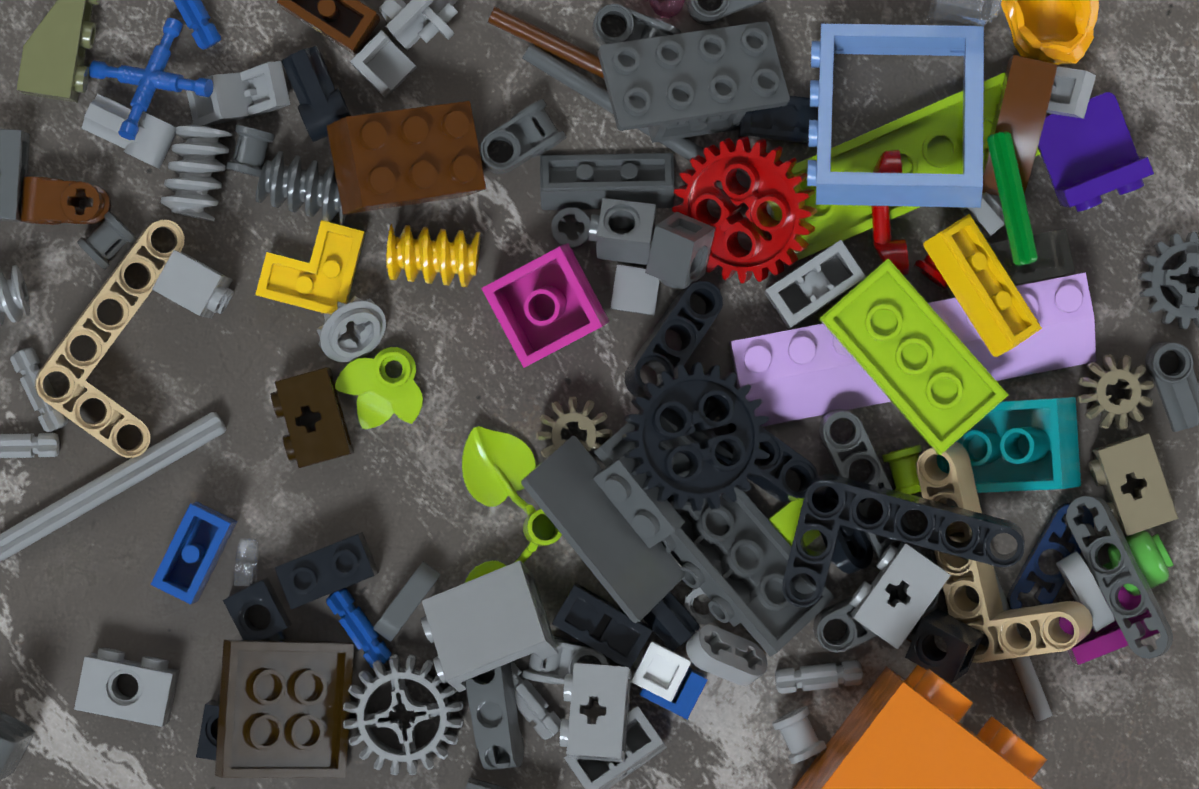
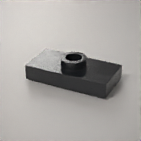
M790 96L786 106L748 111L739 124L738 137L748 136V138L809 144V120H818L819 107H810V98Z

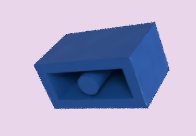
M199 502L190 503L150 585L190 605L198 602L238 521Z

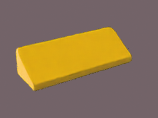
M970 213L923 243L925 250L994 357H998L1013 349L1042 329Z

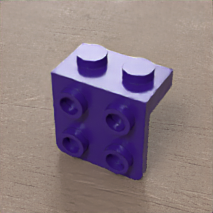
M1105 92L1090 98L1084 119L1050 114L1045 117L1038 149L1060 206L1069 208L1075 206L1077 212L1090 209L1103 202L1100 195L1117 189L1119 195L1132 192L1144 186L1143 178L1154 174L1148 157L1138 156L1114 94Z

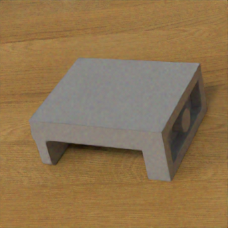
M521 561L422 600L426 617L421 618L422 627L428 640L431 643H435L438 656L433 658L435 670L443 683L448 682L458 692L466 690L465 680L529 654L535 653L544 660L559 653L534 575Z

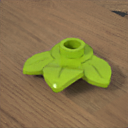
M389 347L383 349L374 359L357 358L341 371L336 380V390L345 394L358 395L357 415L362 429L365 430L384 424L394 413L401 420L412 424L418 417L423 405L422 392L414 381L416 363L411 354L402 348ZM393 360L398 361L403 369L401 375L397 378H392L386 373L387 364Z

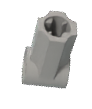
M97 94L86 111L81 128L124 148L125 153L160 169L176 135V127L143 112L138 122L139 131L135 140L125 139L118 134L122 122L128 119L131 109L108 97Z

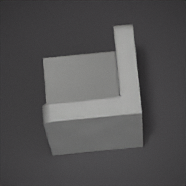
M382 30L350 61L354 68L385 99L417 68Z

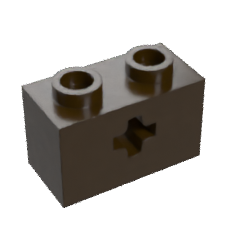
M325 367L275 381L277 391L272 392L270 395L277 418L284 417L289 434L283 436V443L290 462L297 460L298 468H303L354 453L338 392L335 389L331 368ZM307 406L310 407L312 412H320L322 420L315 423L316 431L313 432L309 426H301L300 418L306 415L305 407Z

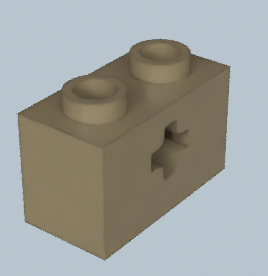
M1140 433L1091 450L1094 460L1089 462L1092 478L1097 487H1104L1109 501L1107 504L1125 536L1178 519L1149 433ZM1126 474H1128L1129 478L1139 480L1140 485L1134 488V497L1131 493L1121 491V486L1127 483Z

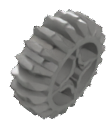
M397 654L390 656V670H386L380 660L373 663V669L377 675L375 678L369 672L361 671L358 677L366 685V688L351 685L348 692L358 698L359 701L345 702L343 705V710L356 713V718H349L343 722L344 728L353 729L358 727L359 733L349 739L350 745H357L364 740L367 746L361 751L359 757L365 760L372 751L379 755L374 763V769L380 770L383 767L386 759L391 760L390 771L392 775H398L401 762H407L409 775H415L418 768L416 760L421 759L427 770L432 769L434 761L430 753L434 752L439 758L444 760L449 753L441 742L444 741L448 744L456 745L459 737L448 731V728H461L464 723L463 719L452 717L450 713L459 711L464 707L463 701L449 702L448 697L456 693L457 690L451 685L443 689L440 685L442 681L438 674L435 678L428 674L433 667L432 660L427 659L421 670L415 669L417 659L416 655L413 654L408 656L406 667L403 668L400 667V659ZM405 679H410L424 685L434 695L437 702L415 701L409 694L408 687L405 685ZM391 680V705L386 709L367 714L369 700L374 690ZM400 701L405 705L407 711L414 710V713L418 712L415 718L411 717L408 721L410 725L407 729L402 724L401 719L389 717L392 711L396 712L398 710L397 704ZM440 716V724L436 735L425 745L416 748V724L420 721L428 720L430 717ZM377 726V728L388 727L393 729L399 738V743L402 744V750L391 748L382 743L375 736L371 727Z

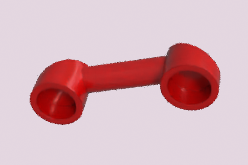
M890 150L883 152L873 173H902L900 151ZM871 206L874 246L882 262L889 259L902 275H908L909 261L906 240H892L889 206Z

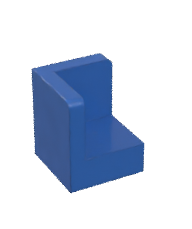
M689 667L672 702L642 687L639 690V695L688 720L708 679L706 675Z

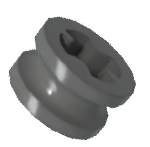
M569 207L562 209L555 215L552 220L551 230L558 244L564 245L568 243L573 249L581 247L589 239L590 219L585 212L578 208ZM567 216H575L576 222L585 226L583 234L577 232L579 237L577 240L570 241L566 233H559L560 222L566 224L564 218Z

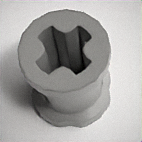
M807 706L789 712L772 722L774 729L780 730L791 752L788 757L791 764L806 760L827 748L824 740H818L808 719L810 711Z

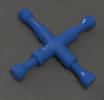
M166 19L163 26L164 35L160 44L154 47L146 68L121 65L118 68L108 66L105 62L96 60L92 61L89 66L91 78L104 79L110 77L118 79L120 83L138 85L130 103L132 109L128 119L122 122L118 134L125 139L135 140L139 131L138 122L143 112L148 110L156 89L174 92L188 90L204 97H210L213 92V81L211 79L198 78L197 80L185 79L181 74L164 72L171 56L169 49L174 38L180 35L183 24L177 19Z

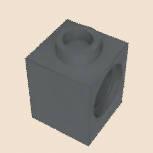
M602 198L600 215L592 214L589 229V241L596 242L597 259L647 265L656 225V204ZM623 228L629 230L630 232L625 234L615 233L614 230Z
M675 212L655 225L645 273L660 279L668 287L687 288L705 275L715 227L679 212Z

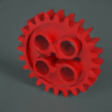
M748 136L738 139L736 148L730 138L720 142V150L714 144L704 148L705 158L697 155L690 160L695 170L687 169L680 173V177L688 185L679 186L673 192L684 199V202L672 207L673 212H679L715 227L706 272L710 273L721 266L723 280L731 278L736 271L740 283L750 280L752 272L758 282L766 279L769 271L775 276L784 271L783 262L790 266L798 260L794 250L803 251L809 246L807 241L800 235H809L815 231V227L805 221V218L817 213L816 208L805 205V200L814 195L815 192L810 189L802 190L800 186L807 178V173H800L794 176L791 170L795 166L797 159L792 158L785 163L780 161L783 149L781 146L773 149L770 153H766L767 145L765 139L757 141L752 149ZM738 168L745 170L749 174L751 179L749 189L742 187L737 181L736 173ZM717 180L721 181L723 189L717 186ZM708 199L714 200L720 206V219L714 218L708 212ZM768 201L775 202L781 208V221L774 220L768 214ZM742 203H745L749 208L745 213L746 217L742 216L739 212L743 207ZM739 231L746 233L752 241L751 251L743 249L738 243L737 236ZM765 231L771 233L772 239H767Z

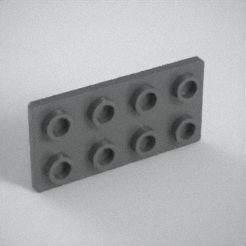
M766 21L601 45L598 49V57L617 129L624 131L648 127L652 143L736 130L746 112L786 106L790 100L771 28Z
M572 436L523 478L521 484L633 623H637L685 577V572L680 569L679 564L670 553H667L666 548L660 542L676 532L685 521L668 500L664 502L657 501L659 493L657 486L646 491L642 488L648 476L646 473L632 475V470L639 465L634 458H625V455H623L602 470L577 437Z

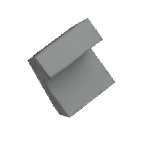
M281 61L267 62L240 73L216 74L205 77V79L213 81V92L210 97L198 96L194 91L186 90L193 124L205 127L263 115L291 105Z

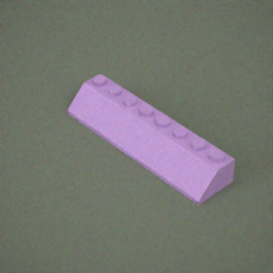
M1086 272L1016 286L1042 329L998 357H994L990 353L956 298L928 303L996 381L1096 362L1095 318ZM824 324L729 342L734 370L737 374L738 388L750 384L751 389L745 398L748 402L761 399L762 403L754 410L756 416L769 417V421L760 425L761 427L824 415L836 409L850 410L891 402Z

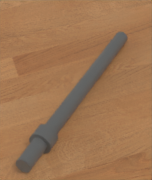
M531 44L522 59L613 114L607 89L537 46ZM648 127L637 128L641 132L650 136ZM687 138L659 142L689 161L697 155L705 158L704 149ZM737 169V181L742 187L749 189L751 186L750 177Z

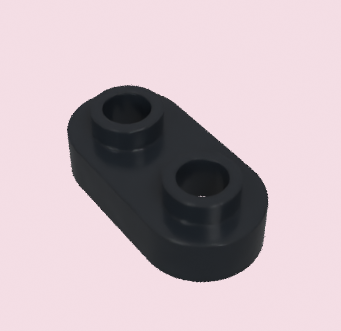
M829 486L815 492L816 502L823 507L831 508L839 503L837 492ZM841 525L832 562L841 571L848 574L867 568L872 562L873 550L866 533ZM819 531L827 547V538L821 531Z

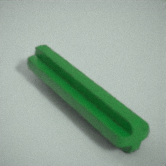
M1007 131L991 134L988 136L987 142L1013 262L1018 266L1034 263L1037 261L1038 256L1012 136Z

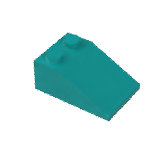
M1076 397L1002 401L956 441L968 452L977 493L1054 490L1081 486ZM937 455L938 467L943 472L949 474L950 465L948 460L942 455Z

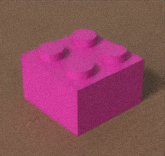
M568 243L481 288L523 368L610 322Z

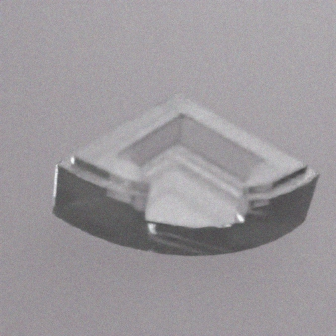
M256 539L239 540L235 561L234 586H251L257 582L258 542H256Z

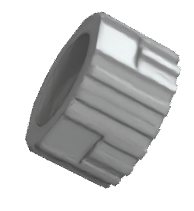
M700 587L698 589H689L683 602L685 608L699 625L712 623L716 618L711 612L702 615L698 614L693 608L694 599L705 593Z

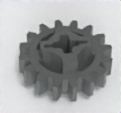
M1197 232L1188 233L1184 243L1178 233L1170 235V247L1161 241L1154 245L1156 252L1159 254L1157 257L1144 256L1143 261L1151 268L1149 272L1138 274V279L1148 282L1149 288L1144 289L1139 294L1140 297H1152L1154 302L1147 309L1149 313L1160 310L1164 312L1161 323L1165 325L1170 324L1176 317L1178 318L1179 329H1188L1190 320L1193 319L1195 325L1199 328V309L1195 310V306H1198L1199 285L1190 287L1187 291L1186 284L1170 279L1187 274L1189 271L1190 277L1197 278V281H1199ZM1181 251V255L1178 257V264L1171 270H1163L1164 263L1173 254ZM1160 287L1167 288L1174 297V306L1166 300Z

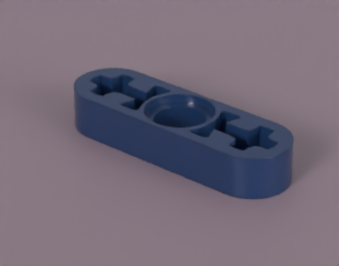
M1071 503L1062 504L1052 514L1009 590L1007 602L1010 609L1021 608L1022 602L1017 599L1019 593L1028 594L1036 583L1027 580L1031 571L1037 578L1052 583L1049 591L1040 586L1036 592L1035 599L1040 602L1039 605L1053 603L1065 580L1060 571L1052 575L1044 574L1039 568L1038 559L1040 554L1047 549L1057 550L1063 559L1074 552H1078L1080 555L1081 549L1072 531L1065 541L1074 544L1071 552L1063 545L1049 541L1052 533L1059 538L1062 537L1066 530V524L1061 520L1064 514L1067 515V509ZM1082 506L1084 514L1079 517L1082 524L1090 523L1094 529L1092 513L1088 508Z

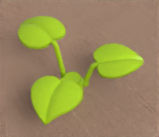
M477 426L470 432L463 449L462 476L464 484L470 495L477 502L487 507L498 506L509 496L516 505L526 512L528 516L523 524V532L529 544L515 561H521L524 564L538 546L553 544L560 539L562 534L542 509L536 511L533 505L528 504L516 492L525 489L521 484V480L533 471L536 466L535 458L530 448L522 440L511 434ZM499 561L484 562L470 571L464 583L503 568L506 565Z

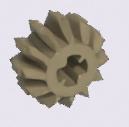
M1111 354L1104 355V370L1095 362H1090L1087 368L1095 378L1093 380L1086 377L1078 379L1080 386L1090 388V394L1077 396V402L1088 403L1092 401L1093 405L1084 415L1087 419H1093L1102 412L1099 421L1101 428L1108 429L1114 418L1118 429H1127V414L1134 421L1140 422L1144 419V416L1136 406L1139 404L1151 407L1153 404L1152 399L1141 396V390H1150L1154 387L1153 381H1138V378L1145 373L1146 367L1138 365L1129 372L1131 357L1128 355H1123L1120 358L1117 367L1115 359ZM1119 381L1122 383L1119 389H1125L1124 398L1115 399L1111 403L1108 399L1112 395H1106L1107 385H1116Z
M569 397L570 413L567 414L564 413L559 402L552 403L554 412L560 418L555 421L544 414L540 417V421L543 424L553 427L552 432L542 431L536 433L537 440L552 439L553 445L541 451L542 456H550L567 441V439H562V429L568 430L567 423L573 421L578 422L579 429L587 430V440H580L588 452L592 448L597 450L602 444L596 442V437L608 438L612 436L611 429L596 431L595 427L596 424L607 419V414L605 412L599 413L591 420L588 417L594 407V402L591 400L586 402L582 413L577 412L578 402L576 397Z

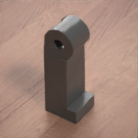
M510 662L465 680L476 748L479 750L480 760L485 770L520 767L524 758V743L519 730Z

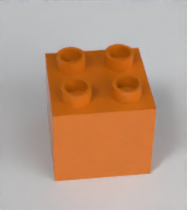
M916 665L904 680L886 666L826 744L827 748L820 752L793 789H1044L1033 778L1047 759L992 716L977 735L959 721L972 706L973 702L930 669L926 670Z

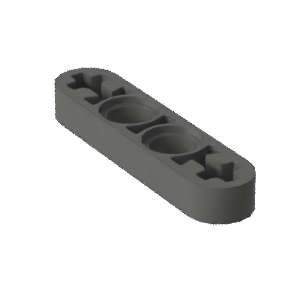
M1089 495L1076 498L1067 509L1066 519L1068 526L1129 647L1141 658L1151 659L1162 656L1169 651L1173 642L1171 627L1144 574L1136 563L1130 546L1109 505L1098 496ZM1084 504L1088 509L1097 508L1099 515L1094 518V523L1099 532L1105 531L1108 528L1110 536L1097 538L1090 544L1088 536H1094L1096 533L1090 523L1082 524L1079 517L1084 514L1082 507ZM1106 543L1115 545L1121 554L1120 562L1114 569L1103 567L1098 559V551ZM1125 584L1136 586L1141 593V602L1134 610L1124 608L1119 602L1118 594L1121 587ZM1149 609L1152 617L1144 618L1143 620L1150 631L1158 630L1161 637L1155 641L1156 650L1151 644L1143 646L1140 638L1145 635V630L1141 622L1131 625L1128 618L1142 615Z

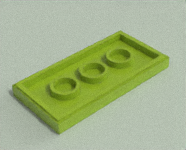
M889 259L883 262L819 318L938 455L945 452L1008 396L1006 391Z

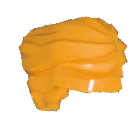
M1000 0L1002 10L1012 33L1014 46L1022 57L1058 65L1076 64L1084 56L1094 39L1093 29L1098 18L1099 0Z

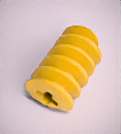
M391 224L386 251V268L390 280H397L402 269H404L407 281L414 282L420 270H422L425 283L432 284L437 273L440 272L443 285L450 286L455 274H458L461 287H468L473 275L476 276L481 233L476 232L471 244H467L464 231L459 230L454 241L449 242L446 229H440L434 241L430 238L428 227H423L418 238L414 239L410 225H405L400 237H395Z

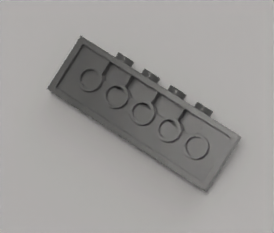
M660 415L662 428L667 432L674 433L678 428ZM627 423L594 452L606 467L635 448V442L622 439V435L635 431L634 425ZM689 435L660 442L659 449L668 450L698 442ZM677 452L671 462L674 473L684 478L690 471V461L686 455ZM634 458L640 464L638 458ZM734 487L737 501L731 503L727 502L720 495V508L712 510L704 498L702 510L693 512L690 499H688L682 509H675L685 523L676 532L660 542L666 548L667 553H671L682 566L680 569L685 572V577L682 580L691 588L698 589L700 587L711 600L708 603V607L712 615L723 623L729 621L733 627L741 623L770 657L773 656L835 597L825 587L820 599L814 605L797 607L789 603L782 591V585L791 546L744 491ZM671 495L667 500L674 507V495ZM800 573L793 577L792 583L798 592L809 594L816 590V582L812 576Z

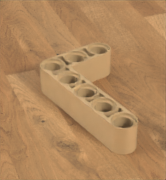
M170 220L153 222L144 229L38 371L35 378L37 394L47 404L118 455L125 458L140 456L147 450L150 444L148 427L85 380L151 293L173 250L182 251L185 236L178 224ZM159 227L169 229L175 237V244L167 253L156 251L151 244V235ZM132 263H139L147 269L148 281L142 288L133 289L124 280L125 269ZM106 299L117 301L122 309L120 319L112 325L102 323L97 316L99 304ZM80 335L89 336L95 344L93 356L85 361L76 360L70 352L72 340ZM54 371L64 373L68 379L66 392L58 397L47 395L43 389L45 376ZM90 398L101 400L105 407L103 418L95 423H87L80 416L82 403ZM128 424L137 426L141 432L139 444L132 449L121 448L116 440L119 429Z
M955 442L941 454L948 460L950 465L949 474L943 472L938 467V454L932 447L919 456L917 475L923 498L946 504V500L949 498L954 500L959 508L982 513L970 458L967 450L960 443ZM963 521L953 522L946 529L949 538L960 543L969 540L973 534L971 527ZM935 550L938 566L950 574V577L943 585L949 615L975 629L983 631L989 640V646L979 645L972 662L982 663L1062 652L1073 648L1090 633L1093 620L1090 611L1083 604L1076 601H1066L1003 610L993 565L970 559L965 560L959 556ZM966 586H970L977 591L979 603H974L967 597ZM1059 617H1064L1072 623L1074 635L1067 634L1061 629ZM1017 623H1021L1029 629L1031 641L1025 640L1019 635Z

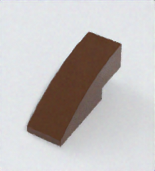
M1012 55L1008 59L999 103L996 105L990 135L1004 131L1010 132L1025 194L1039 145L1058 64ZM987 147L983 165L982 193L987 192L989 195L999 197L989 147Z

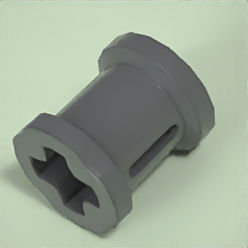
M236 125L235 132L239 136L233 160L227 162L226 169L260 177L268 143L274 142L275 135Z
M110 211L104 215L105 221L87 239L81 237L77 241L78 245L104 270L110 266L109 260L127 242L133 243L137 239Z

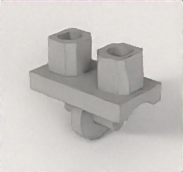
M386 0L379 7V11L388 23L385 27L408 51L420 38L428 43L438 32L447 40L455 34L447 23L458 13L453 7L458 0H411L408 4L402 0Z

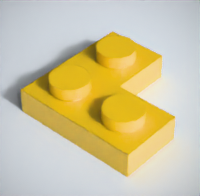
M321 220L310 263L266 252L255 295L321 313H333L338 309V301L345 304L348 302L366 232Z

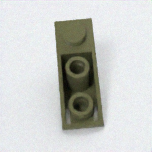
M57 0L23 45L17 83L18 91L25 95L78 103L79 92H86L89 80V67L84 66L86 48H93L96 35V23L90 22L93 4L99 5L101 0Z

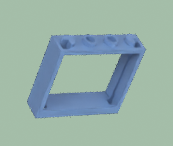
M821 24V41H812L811 68H820L819 80H810V107L819 108L818 120H809V147H817V160H808L807 186H816V205L981 208L983 190L984 26ZM834 54L964 56L963 174L831 172Z

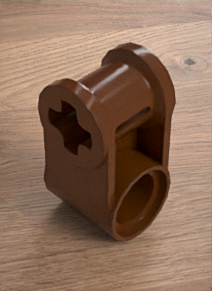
M47 177L23 178L21 222L61 225V223L92 225L105 220L104 215L111 209V200L108 193L99 186L82 181H64L63 179ZM87 197L93 199L92 207L79 208L80 200H85Z

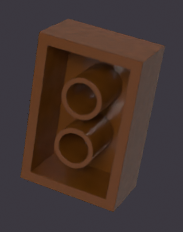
M470 101L348 116L327 125L343 215L461 198L486 189Z

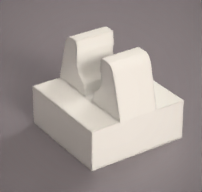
M650 641L631 682L672 702L691 664V660Z

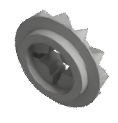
M354 296L350 303L347 304L338 301V309L333 313H324L325 323L317 328L320 337L318 345L326 356L334 361L352 362L357 358H363L372 352L383 338L386 329L385 315L381 308L370 298L363 301ZM349 321L355 323L354 338L346 333V325Z

